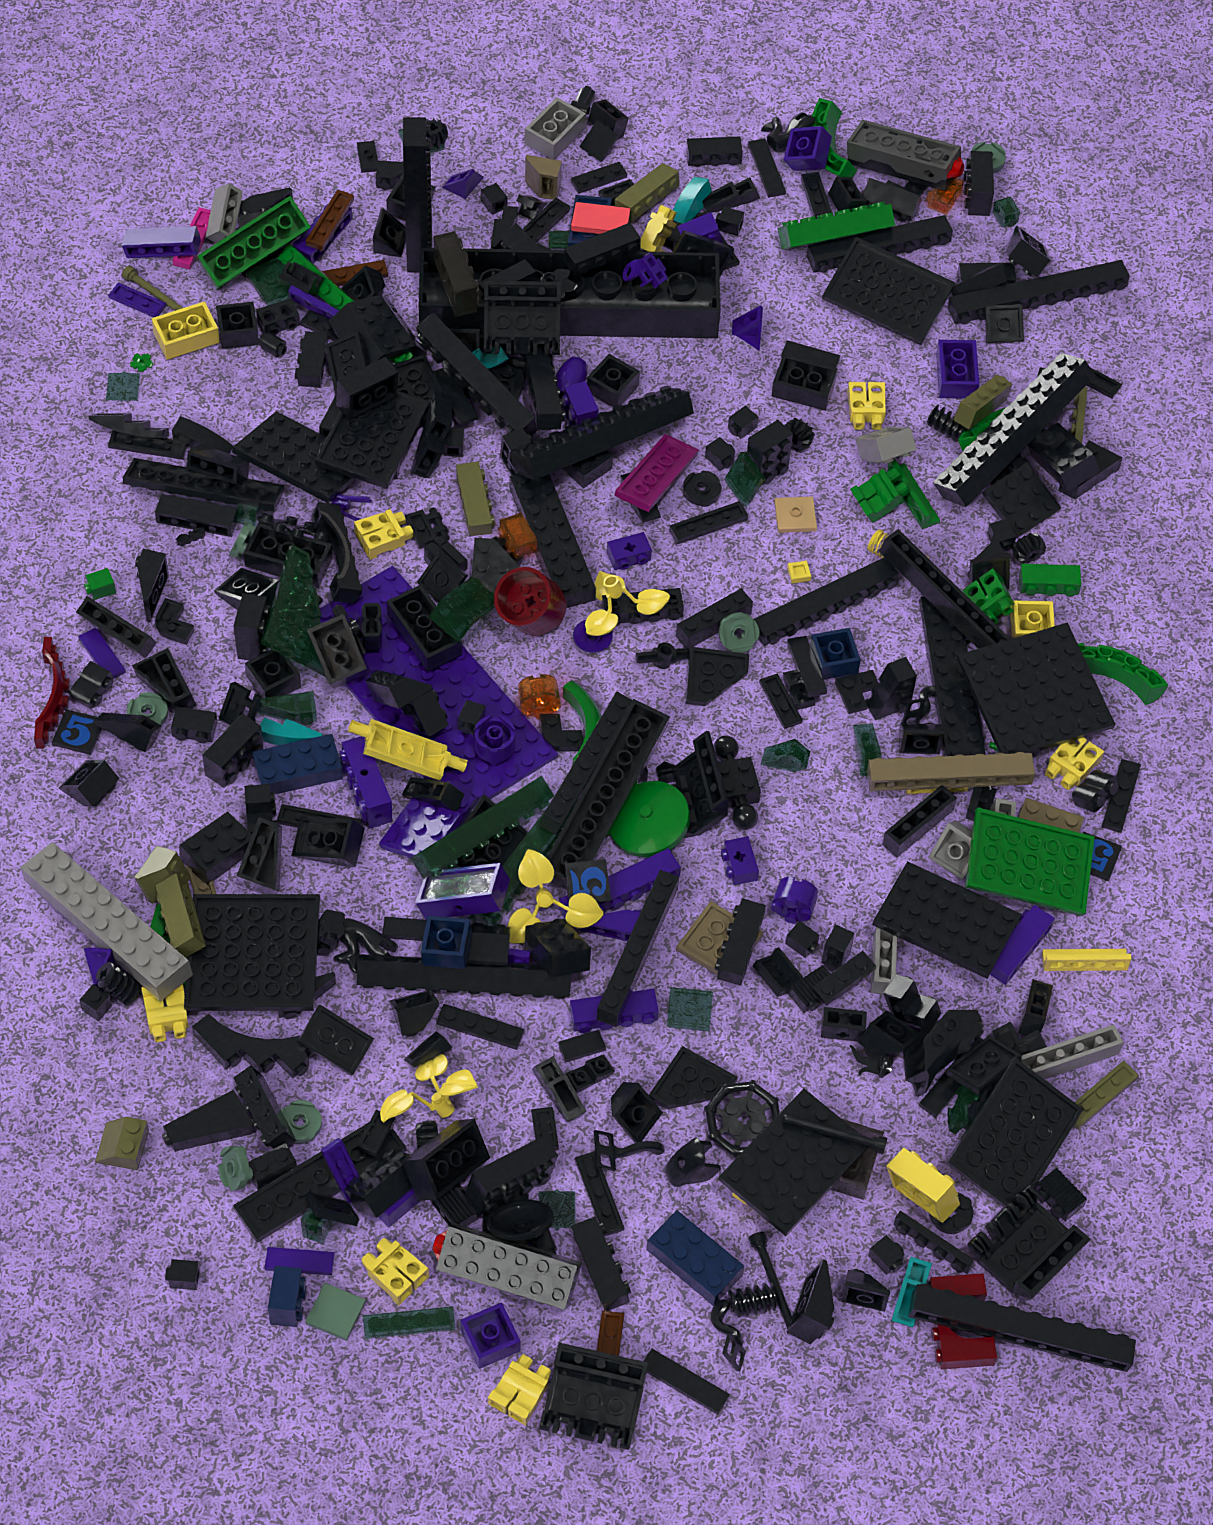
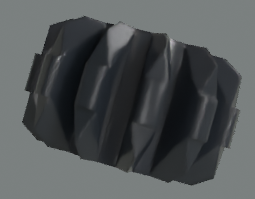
M435 118L433 120L426 119V125H430V137H427V139H430L431 149L433 146L439 148L440 144H445L448 137L447 126L445 123H442L441 119L438 121Z
M794 418L784 425L793 433L792 447L794 450L799 449L802 451L812 444L815 433L812 432L813 428L808 426V422H803L802 418L800 420Z
M1029 533L1019 538L1013 544L1012 551L1015 558L1021 564L1040 558V555L1045 553L1047 547L1043 538L1038 533Z
M428 1120L416 1124L417 1149L438 1134V1127L435 1121Z

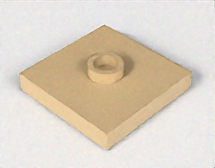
M813 497L774 499L778 533L817 531Z

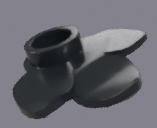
M557 269L554 272H546L540 279V282H561V299L565 298V294L572 293L577 289V285L568 279L570 270Z

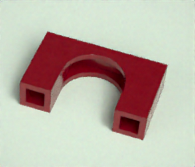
M984 1273L930 1277L929 1285L935 1289H948L954 1291L955 1294L963 1296L972 1295L982 1301L986 1299L987 1290ZM934 1324V1327L931 1329L932 1340L937 1341L938 1349H935L936 1363L940 1362L941 1370L995 1366L997 1353L994 1337L964 1338L955 1334L949 1327Z

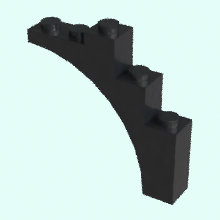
M207 1014L192 1026L193 1035L226 1070L230 1066H237L243 1057L260 1073L271 1070L275 1062H277L293 1079L297 1075L302 1076L307 1072L309 1057L316 1055L297 1042L300 1035L285 1039L250 1037L222 1025L210 1014Z

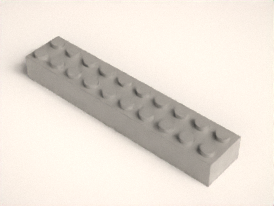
M53 842L20 867L24 880L99 948L112 949L114 961L159 1001H162L193 975L189 961Z

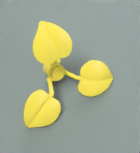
M599 571L595 580L596 599L602 601V595H606L608 611L596 610L592 612L585 622L586 633L592 636H600L611 632L616 627L618 616L611 613V598H619L622 592L634 603H638V612L645 615H651L660 611L669 601L670 595L661 590L647 589L640 592L638 599H635L626 590L625 582L621 577Z
M530 849L526 851L518 869V876L522 884L529 888L539 885V890L535 894L537 904L533 914L527 908H520L512 914L508 922V927H510V943H525V927L541 922L540 919L535 917L539 908H547L552 903L564 910H568L565 917L566 921L576 928L591 926L603 916L602 909L589 894L577 893L573 895L569 900V907L554 899L551 892L543 888L542 884L553 880L554 869L552 864L539 852Z
M441 1054L421 1064L415 1072V1076L419 1081H426L431 1078L437 1091L431 1097V1103L414 1092L407 1093L404 1089L396 1091L388 1096L382 1104L380 1111L381 1120L384 1123L386 1120L404 1113L413 1105L414 1098L428 1106L431 1111L436 1110L441 1118L448 1117L455 1110L449 1096L478 1088V1085L472 1073L464 1069L451 1074L446 1079V1083H443L442 1087L439 1088L435 1076L443 1074L448 1067L447 1058Z

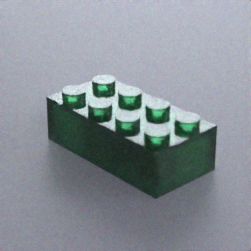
M471 576L442 598L428 617L456 641L461 642L486 622L495 612L494 593L486 589L481 581Z

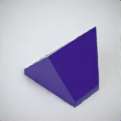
M474 169L452 175L442 188L466 199L484 176L475 172Z
M760 305L732 321V335L739 337L758 351H760L763 307Z
M87 947L84 948L85 957L93 984L98 987L97 971L107 962L115 965L112 949Z

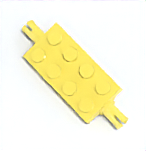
M353 719L349 724V733L365 737L363 753L365 755L437 780H441L444 768L447 766L464 772L468 760L451 755V752L447 751V745L373 719L370 720L368 725Z

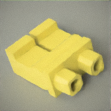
M660 205L657 214L652 212L650 215L652 219L648 222L641 237L640 248L648 252H666L662 250L666 238L671 235L672 228L675 229L677 225L673 222L677 212L663 205Z
M849 382L847 389L849 416L854 429L862 430L865 422H871L872 429L874 430L882 429L886 414L885 382H868L867 391L866 382ZM856 387H859V388L862 389V391H852V390H853V388H856ZM873 388L881 389L880 391H871Z
M389 509L385 513L354 521V533L369 560L388 550L392 551L398 547L405 546V541L413 538V529L410 525L400 527V525L406 523L402 511L392 513L391 509Z
M1084 737L1077 739L1080 744L1075 741L1061 744L1050 757L1045 775L1050 779H1054L1058 774L1063 776L1061 785L1067 790H1070L1075 785L1078 786L1103 758L1104 751L1090 741L1087 743V739Z
M183 983L165 997L167 1004L165 1007L163 1000L159 1001L146 988L141 987L150 1035H153L155 1042L165 1041V1032L174 1031L175 1038L177 1039L186 1038L189 1025L187 1011L184 1010L185 993Z
M383 1238L376 1246L381 1254L376 1258L369 1252L361 1260L363 1266L367 1269L368 1276L388 1293L399 1306L413 1293V1289L416 1290L429 1278V1268L403 1248L396 1240L392 1243L388 1239Z
M522 1354L516 1362H511L496 1388L492 1390L488 1396V1405L504 1414L508 1411L509 1417L526 1426L548 1389L551 1370L544 1365H540L536 1373L530 1371L533 1360Z

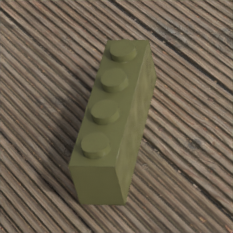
M664 163L660 164L615 198V207L630 208L629 221L633 222L680 186L679 171Z
M997 374L960 402L953 420L967 429L972 428L1007 400L1013 384L1005 377Z
M479 461L456 464V477L469 537L492 534L495 518L494 515H490L492 505L491 500H487L486 497L489 495L487 484L483 483V480H485L484 469H480Z
M174 873L155 885L158 893L156 897L161 904V915L166 922L165 930L171 941L169 944L187 958L206 945L188 882L177 873Z

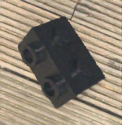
M779 947L775 948L770 956L756 960L753 964V968L777 997L788 994L790 986L803 978L802 974Z

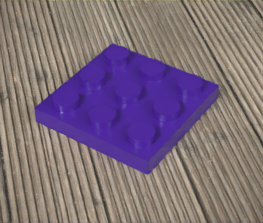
M411 798L383 836L379 845L387 851L431 864L460 824L463 816L460 812Z

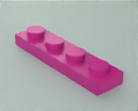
M200 207L190 226H197L200 234L199 251L206 239L211 210ZM197 255L174 256L172 260L173 265L190 270Z

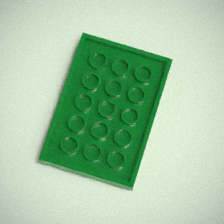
M977 808L974 816L965 888L1083 916L1086 914L1095 836Z

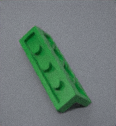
M893 458L894 461L888 463L887 471L895 467L902 478L896 481L894 485L896 486L904 481L911 490L903 499L920 527L925 529L939 524V517L906 464L898 465L895 458Z

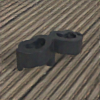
M195 528L193 531H189L188 534H180L176 538L177 545L183 547L185 544H190L191 541L204 539L205 529Z

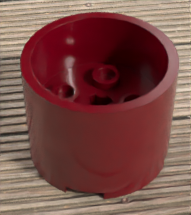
M519 567L507 572L498 582L494 593V604L499 616L527 635L543 636V634L551 631L553 628H557L566 613L567 602L560 586L540 571L531 567Z

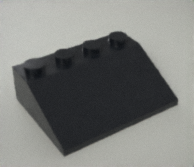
M483 794L469 806L463 815L462 821L432 863L440 870L501 863L504 870H506L530 833Z

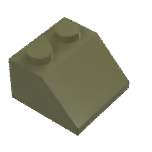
M156 846L134 878L148 902L156 903L158 902L156 884L174 873L180 875L187 882L191 876L177 851Z
M123 1117L106 1122L95 1163L138 1170L149 1133L147 1120Z

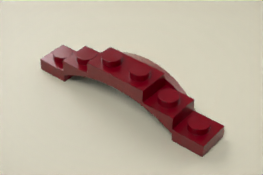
M44 637L42 654L44 664H50L53 669V686L45 708L35 720L34 741L36 749L45 748V742H49V731L54 732L55 725L59 724V714H64L65 707L69 706V697L66 695V690H70V678L66 677L64 663L60 661L57 645L53 644L52 637Z

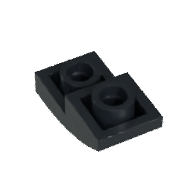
M603 1054L587 1060L584 1066L566 1072V1075L576 1093H579L608 1078L615 1070Z

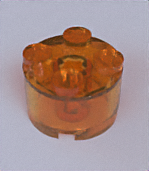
M540 674V677L533 678V675L521 680L518 684L522 714L536 717L539 720L540 714H553L561 708L558 684L554 677Z

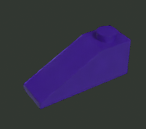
M626 909L606 913L595 924L580 928V931L628 941L641 911Z

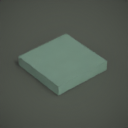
M324 1283L305 1323L347 1341L366 1303V1299Z

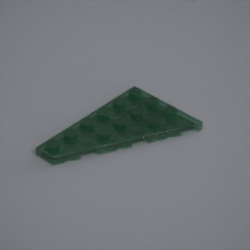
M292 544L286 554L261 644L326 677L307 631L321 624V611L318 606L317 590L314 588L312 581L313 570L310 566V555L308 552Z

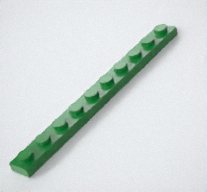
M288 243L278 259L285 265L287 262L292 264L296 262L325 278L317 293L322 299L339 311L347 303L354 301L301 252ZM409 352L389 359L397 364L414 358L416 355Z

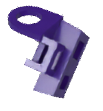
M652 252L645 254L641 259H635L628 263L623 271V279L625 281H631L639 276L643 282L640 284L641 287L651 282L653 287L657 288L668 277L664 272L666 268L659 258L655 259ZM629 268H631V273L627 277V272ZM645 271H646L647 274L649 275V277H650L649 279H648L647 276L645 275V273H644Z

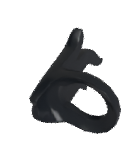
M849 1045L856 1061L867 1066L859 1070V1076L863 1072L877 1074L879 1078H883L892 1072L891 1066L894 1062L888 1054L874 1055L864 1049L865 1054L869 1057H863L858 1054L854 1046Z

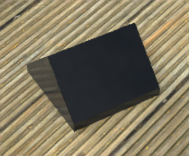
M382 208L373 234V253L401 257L406 242V228L400 221Z

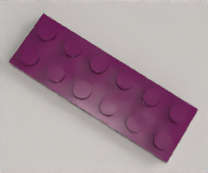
M664 434L619 485L614 496L649 512L695 459L699 449Z

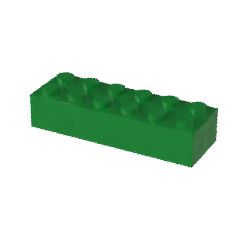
M289 196L197 255L196 260L218 290L288 245V243L308 232L311 226L292 197Z
M885 202L869 205V209L865 205L852 208V212L850 209L834 212L835 216L831 212L818 215L817 219L815 216L800 219V223H798V219L782 223L783 227L777 228L781 248L787 249L895 226L892 205H885Z

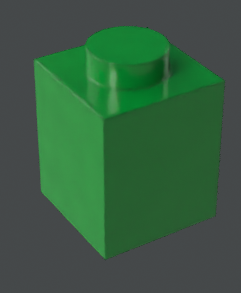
M108 568L85 575L86 583L84 588L86 594H91L93 600L116 593L115 584Z

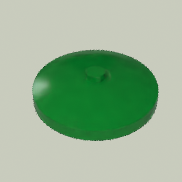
M661 781L641 782L636 784L610 834L618 847L624 852L637 857H651L668 848L671 850L683 839L690 824V809L685 797L676 787Z

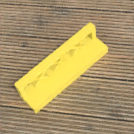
M1043 949L1042 959L1044 971L1128 970L1131 954H1127L1126 949Z

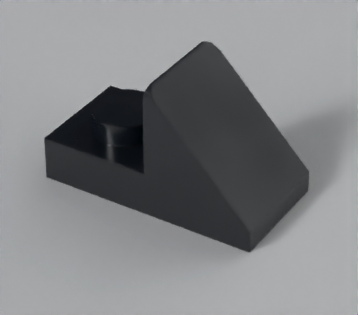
M519 194L516 200L521 203L518 214L530 220L537 216L547 205L546 202L529 195Z

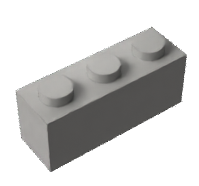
M229 183L215 189L206 238L218 243L235 232L242 190Z
M877 927L875 928L872 942V961L876 965V969L871 972V993L883 994L896 975L897 937Z

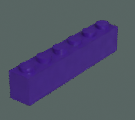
M670 849L661 851L608 876L611 901L598 903L603 914L612 908L619 909L629 900L636 901L644 893L650 891L659 870L680 877L681 866ZM568 895L559 899L560 903L569 907ZM559 907L560 912L565 918L568 910Z

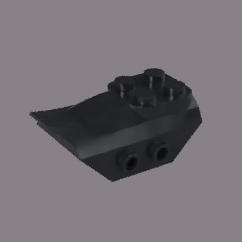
M948 1010L940 1020L934 1023L929 1032L920 1029L918 1033L921 1034V1037L903 1051L905 1080L913 1085L915 1096L919 1097L927 1093L938 1071L947 1066L960 1054H966L972 1047L970 1043L973 1039L977 1040L984 1033L982 1029L984 1024L977 1010Z

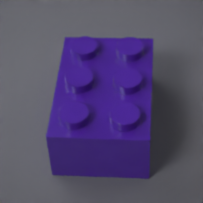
M939 339L936 351L939 398L965 399L976 391L980 385L976 340Z

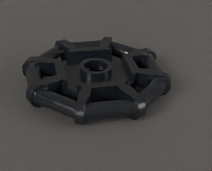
M752 1079L749 1082L721 1084V1088L708 1105L704 1106L709 1140L714 1141L730 1153L733 1158H737L747 1148L740 1147L741 1142L753 1141L770 1124V1122H766L765 1110L771 1109L772 1121L780 1113L778 1104L780 1100L778 1097L771 1095ZM747 1091L746 1097L734 1098L732 1092ZM753 1092L764 1099L766 1103L761 1105L758 1100L751 1098ZM726 1097L729 1103H727L723 1110L718 1109L717 1106ZM741 1114L749 1117L746 1125H743L742 1121H738ZM715 1116H721V1129L717 1130ZM729 1134L736 1141L735 1144L732 1145L722 1135Z

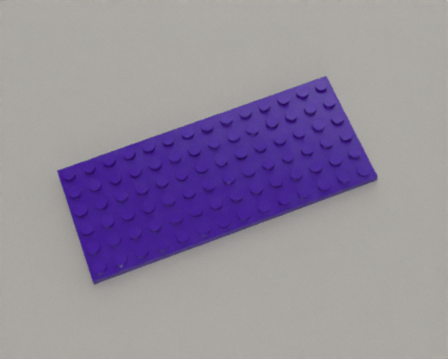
M393 565L361 584L363 588L362 594L358 597L355 604L331 601L306 616L307 619L305 621L299 622L295 626L314 648L307 630L335 618L332 612L335 606L342 605L348 617L356 620L362 633L363 604H380L382 611V646L380 650H366L364 655L371 673L381 670L431 685L432 690L439 697L438 703L440 707L445 710L448 716L446 720L449 725L430 737L421 735L413 717L404 715L401 708H395L374 701L365 682L366 679L370 678L371 673L346 683L345 686L374 720L447 745V751L451 752V755L468 760L464 772L448 766L444 768L441 780L422 775L424 779L449 782L465 794L457 810L462 816L478 797L485 794L491 800L558 757V753L542 738L538 730L463 645L462 655L427 672L387 615V601L412 589ZM466 700L485 705L486 716H503L512 722L515 729V750L507 760L499 762L497 765H492L481 759L474 748V735L465 734L458 730V717Z

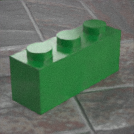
M1021 564L1019 572L1020 593H1026L1027 595L1046 594L1048 596L1055 594H1065L1066 596L1079 595L1082 585L1080 565Z

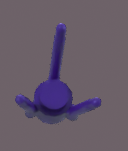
M338 494L332 500V504L340 505L344 516L357 521L360 519L345 512V509L349 510L351 502L371 503L372 500L368 496Z

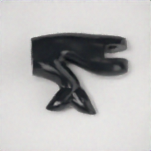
M801 112L791 119L787 129L783 132L781 121L776 116L771 122L766 123L761 128V131L771 132L767 136V143L775 152H779L787 148L791 128L812 127L815 124V119Z
M346 918L344 935L340 941L346 946L347 951L333 958L339 963L348 964L350 970L357 974V960L360 952L358 941L363 944L370 955L391 956L379 946L394 953L398 945L371 926L351 918Z

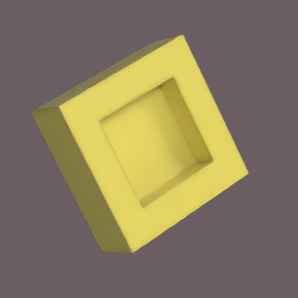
M807 561L788 563L787 569L792 584L811 581Z

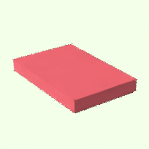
M576 202L571 231L594 234L605 233L627 224L630 217V208Z

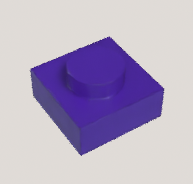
M509 948L508 962L530 963V951Z

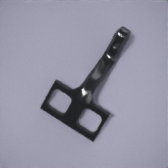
M933 685L924 687L920 692L919 699L908 701L901 723H906L908 719L916 717L915 723L919 724L920 720L930 713L931 705L928 697H934L935 690ZM920 702L918 709L910 710L912 704Z
M599 1130L593 1131L596 1166L598 1168L615 1171V1160L617 1158L627 1157L643 1151H649L655 1155L665 1152L664 1145L655 1141H642L619 1148L614 1145L613 1134ZM599 1134L608 1137L609 1146L600 1144ZM601 1154L610 1157L611 1167L601 1163Z
M721 1299L712 1308L711 1321L719 1332L727 1335L722 1354L735 1370L740 1372L746 1353L742 1347L743 1337L739 1330L723 1322V1317L729 1310L730 1304L727 1300ZM731 1341V1342H732V1348H731V1352H730V1354H729V1353H728V1346H729V1342ZM738 1351L741 1353L739 1364L736 1363Z

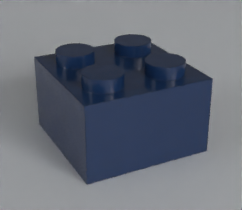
M850 628L811 635L810 646L823 680L859 673L861 659Z
M428 916L420 952L423 966L466 969L472 938L470 919Z
M274 1267L268 1303L270 1325L297 1327L298 1320H303L304 1307H302L303 1299H306L307 1286L306 1277H303L302 1268Z

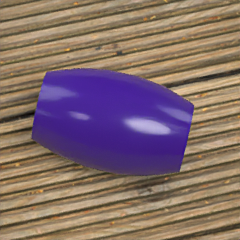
M575 356L570 357L558 369L556 376L557 387L560 389L559 399H562V395H564V387L586 381L588 365L583 359Z

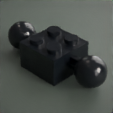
M724 735L717 738L713 746L716 757L722 761L718 762L728 798V808L736 807L732 813L734 825L741 830H749L758 821L757 810L749 804L759 803L761 789L752 758L735 759L739 752L738 742L733 737Z

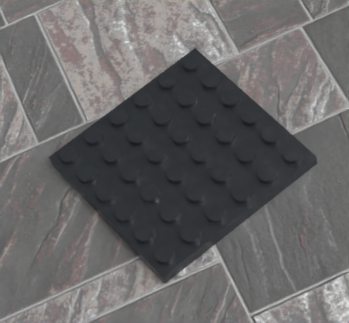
M1068 622L957 656V661L999 753H1034L1113 729L1116 725Z
M193 894V902L206 946L188 956L193 975L186 980L184 1010L314 1011L320 894Z

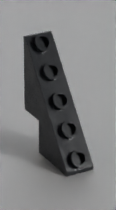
M436 390L433 392L411 468V473L429 478L444 453V438L452 426L451 396Z

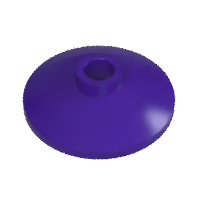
M586 620L576 625L573 631V640L581 650L597 653L610 646L613 639L612 631L604 635L592 636L586 633Z

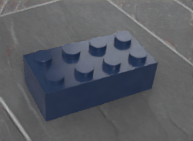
M333 734L252 752L259 785L270 784V792H274L275 795L343 779L342 765Z
M678 1210L647 1240L646 1250L713 1306L743 1276L744 1265Z

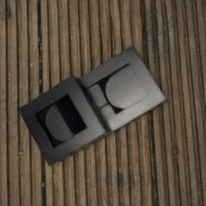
M797 669L783 672L785 684L797 710L815 706L814 696L807 697Z

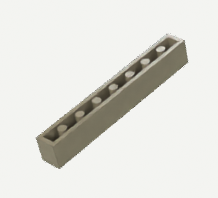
M1018 752L1015 754L997 753L994 755L875 758L868 762L867 775L870 791L937 789L941 785L945 788L1032 785L1035 770L1032 753Z

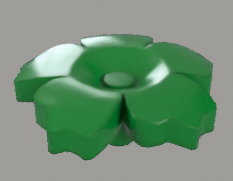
M138 353L134 354L130 367L138 368V372H144L147 370V367L152 368L151 355L147 353L142 354L141 357Z

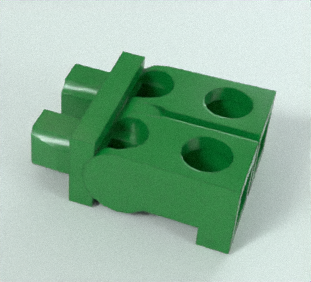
M895 467L887 472L881 469L878 471V474L873 475L859 487L855 485L850 488L872 523L878 521L899 504L904 503L903 497L911 491L904 481L896 486L894 485L896 481L902 478Z
M992 568L979 578L981 584L975 580L962 591L997 624V616L1001 613L1006 616L1014 612L1013 605L1015 603L1004 585L1003 578ZM989 577H994V581L989 584L986 583ZM978 588V592L972 596L970 594L971 590Z

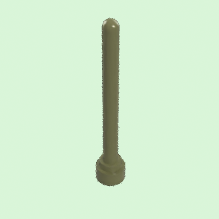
M131 265L126 266L122 271L121 277L128 282L137 283L156 298L165 302L173 310L176 311L183 308L138 276L137 270Z

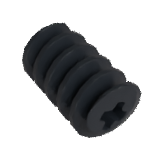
M938 404L931 411L927 424L930 427L933 426L935 430L940 429L941 434L946 433L948 438L952 437V440L957 442L961 434L969 429L954 421V417L951 418L952 411L945 414V407L938 410Z
M111 962L103 964L96 974V979L99 980L98 987L104 988L106 993H110L112 997L122 1001L125 1006L132 1004L142 991L141 987L143 986L137 980L121 971L119 967Z
M773 1282L770 1288L766 1283H763L762 1290L758 1285H754L753 1292L750 1287H745L744 1294L740 1288L736 1289L735 1295L731 1290H728L731 1312H735L738 1318H741V1311L743 1310L747 1316L750 1315V1309H753L755 1314H758L759 1307H762L766 1313L768 1305L771 1306L773 1311H776L777 1298Z

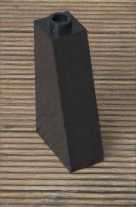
M232 1090L164 1125V1135H162L166 1146H172L176 1152L255 1133V1127L235 1091Z

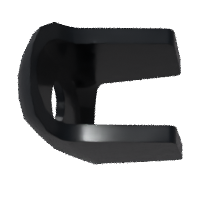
M695 1137L676 1151L666 1164V1176L674 1187L708 1181L721 1170L718 1164L705 1163V1153L712 1147V1143ZM685 1160L684 1167L681 1169L679 1161Z

